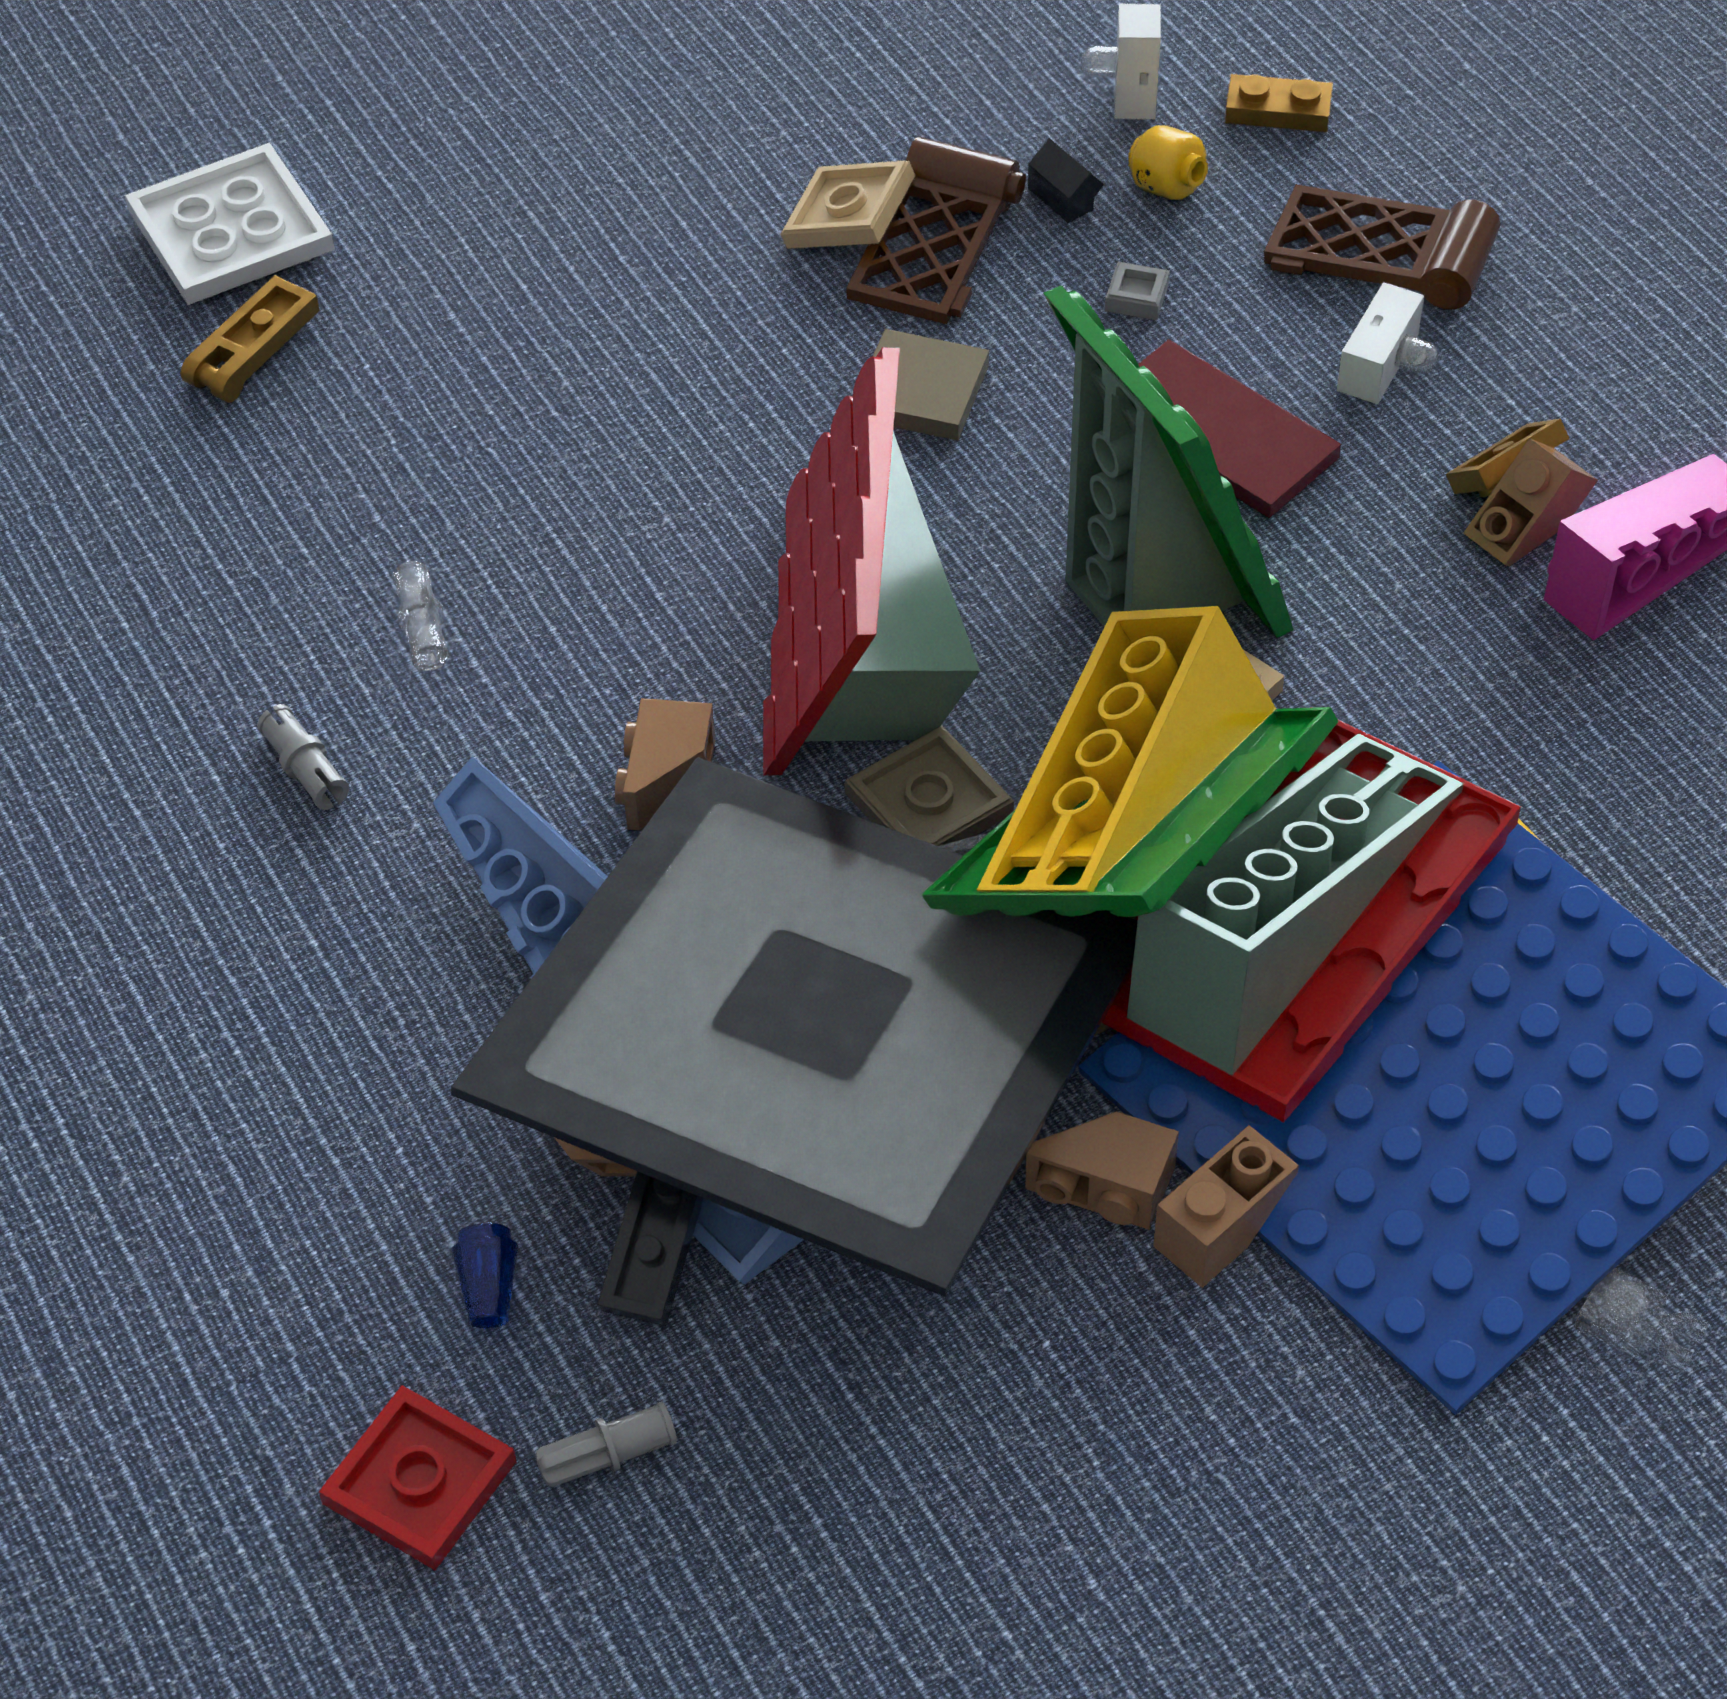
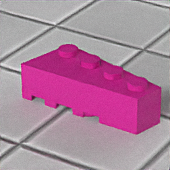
M1712 454L1561 520L1553 557L1547 568L1549 576L1544 601L1592 640H1595L1727 551V463L1715 454Z

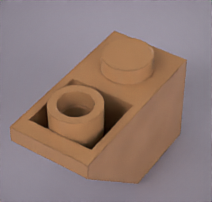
M1529 438L1463 534L1504 565L1510 567L1558 532L1560 521L1575 514L1598 480L1558 450Z
M641 698L637 721L627 722L625 728L624 756L629 758L628 768H618L615 781V803L625 805L627 830H641L647 825L697 757L712 762L715 747L712 703Z
M1115 1111L1033 1142L1026 1155L1025 1189L1036 1192L1043 1199L1055 1204L1070 1203L1097 1212L1103 1218L1115 1224H1133L1150 1230L1157 1213V1204L1162 1201L1175 1169L1179 1131Z
M1248 1125L1157 1204L1153 1247L1203 1288L1248 1248L1297 1175L1299 1165Z

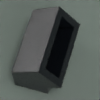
M1049 138L1028 163V189L1067 223L1094 210V197L1105 184Z

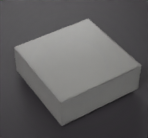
M1117 262L1105 299V311L1158 320L1169 286L1170 271Z

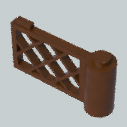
M918 136L912 142L906 161H909L915 177L880 242L868 244L846 288V293L849 300L947 325L951 316L961 318L972 296V287H968L966 284L1001 212H1006L1012 203L1019 204L1026 184V175L1019 172L1020 167L1017 160ZM909 196L931 201L934 207L910 216L905 205ZM967 210L983 214L980 221L961 228L953 218V215ZM943 220L950 232L925 240L918 228ZM908 232L916 245L891 253L886 245L887 241ZM958 245L964 254L963 258L941 266L934 253ZM924 257L931 270L907 279L900 266ZM890 270L897 282L884 288L866 285L869 277ZM937 283H940L945 291L940 304L920 299L915 293Z
M1296 184L1266 245L1264 264H1270L1273 271L1302 275L1304 271L1378 284L1385 282L1397 287L1421 291L1424 298L1432 305L1445 310H1456L1464 307L1470 301L1498 235L1501 223L1496 211L1485 202L1465 199L1457 202L1451 210ZM1303 205L1324 208L1327 212L1306 219L1300 210ZM1360 215L1376 217L1377 221L1357 228L1351 219ZM1413 223L1431 226L1430 229L1410 237L1402 229ZM1336 224L1345 232L1327 240H1323L1318 234V231ZM1389 233L1396 242L1375 249L1368 240ZM1305 237L1311 244V246L1300 250L1283 247L1284 244ZM1352 246H1356L1362 253V255L1352 259L1337 257L1335 254ZM1407 254L1414 262L1412 269L1389 266L1387 262Z

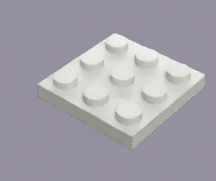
M270 143L125 195L129 213L187 305L335 250L332 233Z

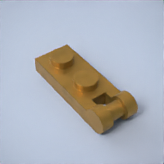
M274 275L188 355L181 368L182 380L197 388L207 386L210 388L213 396L227 403L233 402L241 394L244 382L320 311L317 295ZM222 361L226 362L220 368L216 367Z

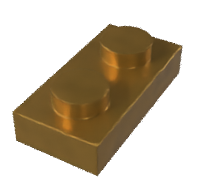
M1231 74L1225 123L1327 132L1333 83L1317 82L1309 79L1294 80L1263 77L1260 75Z
M1561 418L1526 424L1446 473L1454 494L1478 491L1480 497L1489 496L1529 438L1552 448L1570 439Z

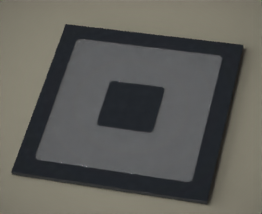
M697 757L453 1083L451 1095L945 1297L1133 968L1138 921L1129 917L1116 916L1111 914L1109 910H1097L1081 916H1061L1056 914L1054 910H1041L1029 915L1010 916L1001 913L999 910H986L973 915L960 916L946 913L944 909H931L921 894L958 862L963 855Z

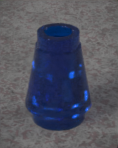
M478 1223L466 1226L459 1230L457 1234L458 1243L452 1247L451 1251L465 1308L468 1313V1323L472 1327L484 1329L503 1326L509 1322V1309L519 1245L511 1239V1229L505 1225Z

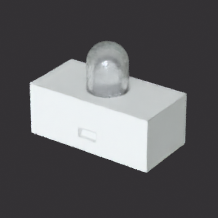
M1119 4L1117 46H1091L1082 54L1081 66L1087 75L1092 77H1115V119H1156L1161 43L1160 4Z
M1383 282L1342 350L1337 391L1378 405L1399 367L1416 373H1426L1436 366L1438 362L1436 347L1429 341L1417 338L1424 295Z

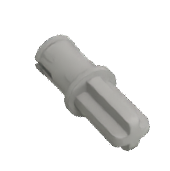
M661 1401L656 1403L655 1406L605 1423L602 1417L596 1419L595 1428L540 1447L536 1451V1460L544 1482L547 1486L555 1487L609 1466L612 1472L619 1471L620 1462L667 1445L677 1444V1436L667 1407Z

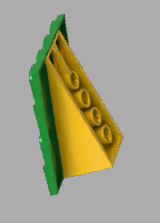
M1219 606L1111 612L1017 808L921 895L931 909H944L946 913L960 916L973 915L986 910H999L1001 913L1010 916L1029 915L1041 910H1054L1056 914L1061 916H1081L1097 910H1109L1111 914L1116 916L1132 917L1157 911L1167 903L1196 866H1206L1246 815L1256 812L1265 804L1289 772H1299L1339 721L1331 707L1276 709Z

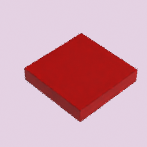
M401 1385L318 1492L324 1506L436 1571L516 1464L517 1460L514 1448Z

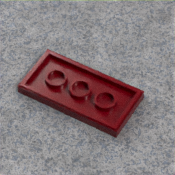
M1170 339L1138 364L1139 367H1146L1159 380L1170 396L1173 405L1179 404L1202 429L1210 443L1219 474L1232 484L1235 497L1268 518H1271L1340 458L1341 443Z

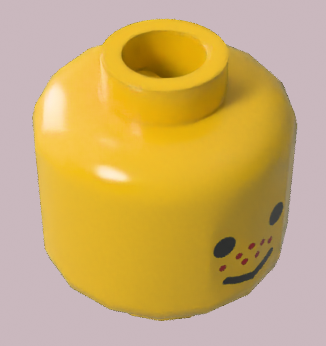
M1155 125L1148 129L1133 142L1129 152L1128 163L1135 184L1145 192L1170 200H1182L1191 195L1203 183L1207 175L1208 162L1202 140L1192 133L1170 126Z

